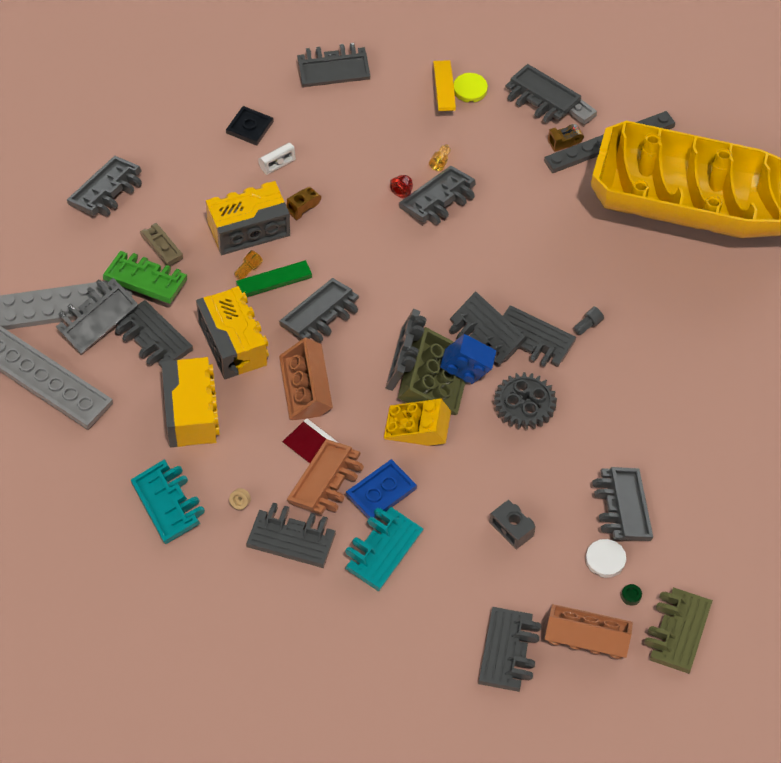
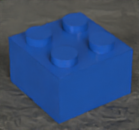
M463 334L445 349L440 368L463 379L465 382L473 384L492 370L496 350Z

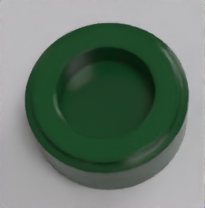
M629 584L622 589L621 599L625 604L634 606L641 601L642 591L637 585Z

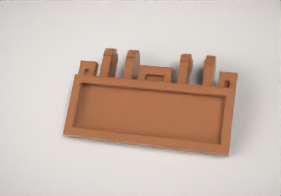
M326 439L288 496V503L321 515L325 509L337 511L339 506L328 500V498L343 502V494L335 490L339 489L344 479L357 480L358 475L354 471L348 470V468L362 472L364 466L362 463L355 461L359 458L360 451Z

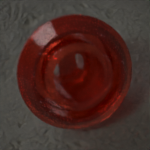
M399 175L390 180V189L396 196L400 198L410 196L413 183L409 176Z

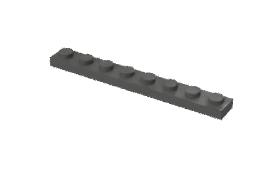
M667 111L636 122L668 130L675 127V121ZM603 135L545 156L544 162L553 174L598 157Z

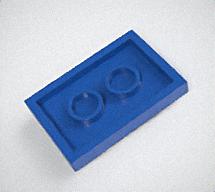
M390 459L347 490L346 496L368 519L370 517L377 519L378 517L374 513L376 508L388 511L390 507H393L415 491L417 485Z

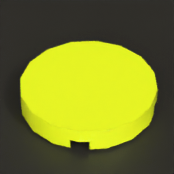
M464 73L454 81L455 96L464 102H478L487 95V82L476 73Z

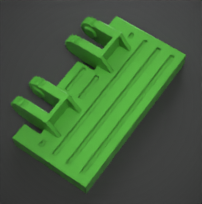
M123 251L118 253L103 274V280L109 282L114 278L122 287L171 304L187 281V274L181 273L179 269H176L172 275H169L171 272L170 266L166 265L161 271V265L148 261L146 257H143L137 264V254L133 253L127 260L128 255Z

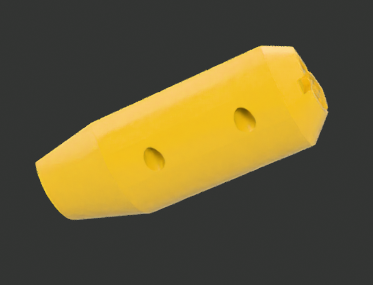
M624 121L605 128L591 180V187L605 209L636 214L691 228L709 230L714 233L737 238L781 236L780 157L757 148L631 121Z

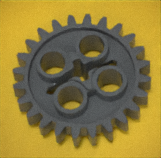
M523 372L522 377L516 373L514 379L508 376V381L502 380V385H498L494 398L495 410L499 411L498 416H504V422L510 420L511 427L516 423L518 429L524 425L526 430H528L529 425L536 429L537 423L542 427L543 420L549 422V417H553L556 410L557 398L555 397L556 392L552 391V385L546 386L547 380L541 382V376L535 379L533 378V373L527 377L525 372Z

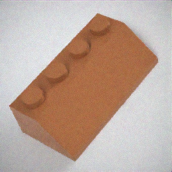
M305 337L279 355L290 420L320 417L333 408L322 344Z
M552 604L544 640H548L549 643L554 645L566 644L576 650L581 648L588 649L594 654H610L611 657L616 659L627 658L633 622Z

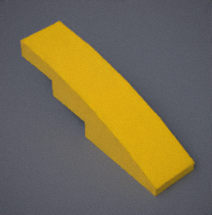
M450 60L433 61L438 111H456Z

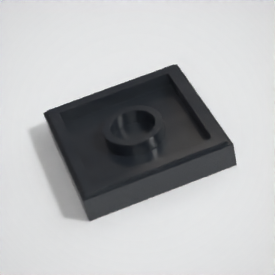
M242 106L227 127L226 134L257 146L273 124L274 118Z

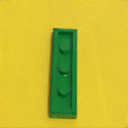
M304 260L237 280L236 285L239 286L242 293L245 292L246 296L250 297L312 278V273L307 261Z

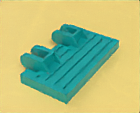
M164 459L132 478L131 482L163 542L168 544L201 524L198 517L205 513V509L199 506L185 513L198 505L200 500L197 496L187 500L181 487L188 482V479L184 475L176 478L183 471L181 466L170 469Z
M392 507L387 512L381 508H376L374 511L377 517L387 523V526L374 517H370L367 520L368 524L375 530L371 532L365 542L357 537L352 540L354 546L363 551L365 555H362L352 547H347L345 550L346 554L356 561L350 560L345 569L378 592L423 532L422 527Z

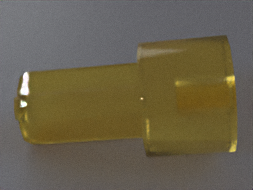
M448 144L442 145L439 151L435 152L431 157L429 165L432 169L441 171L448 162L447 156L451 151Z
M251 250L243 258V264L235 271L234 275L239 280L244 279L251 270L257 269L263 262V259L258 253Z

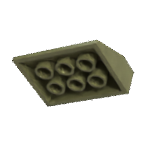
M424 327V332L419 341L412 342L411 347L413 346L419 351L415 358L416 363L410 372H404L398 399L411 403L442 398L451 410V415L458 414L465 381L440 368L444 351L453 343L452 340Z

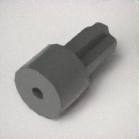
M593 306L584 314L585 318L573 328L578 335H581L591 326L595 327L603 321L604 315L597 307Z

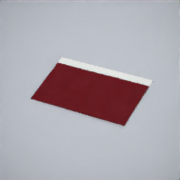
M305 419L282 442L307 462L311 463L326 439L334 442L337 441L309 419Z

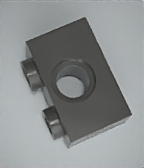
M509 499L491 512L489 523L516 550L534 537L536 526L533 520L526 517L521 512L519 506L513 504Z

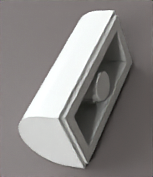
M287 143L258 159L260 168L268 175L296 160L295 148L291 143Z

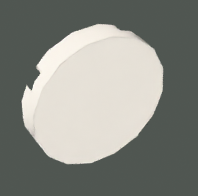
M600 539L593 542L586 553V565L590 571L603 578L619 575L626 563V553L622 546L609 539Z

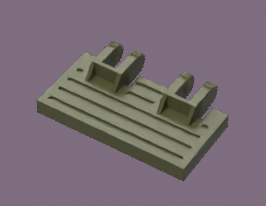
M673 587L672 593L661 592L659 597L662 601L677 607L659 602L656 605V609L665 613L660 628L651 626L648 629L650 635L666 641L648 637L645 638L644 644L654 648L650 661L690 674L713 600Z

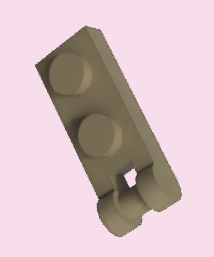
M157 223L151 225L149 229L140 231L142 238L148 242L166 265L171 266L183 259L181 251Z

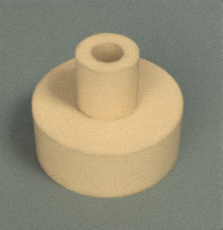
M238 488L230 494L229 501L235 509L241 510L249 505L251 497L247 490Z

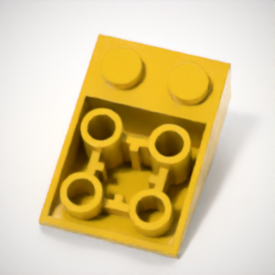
M442 398L390 405L384 439L427 446L446 444L451 410Z

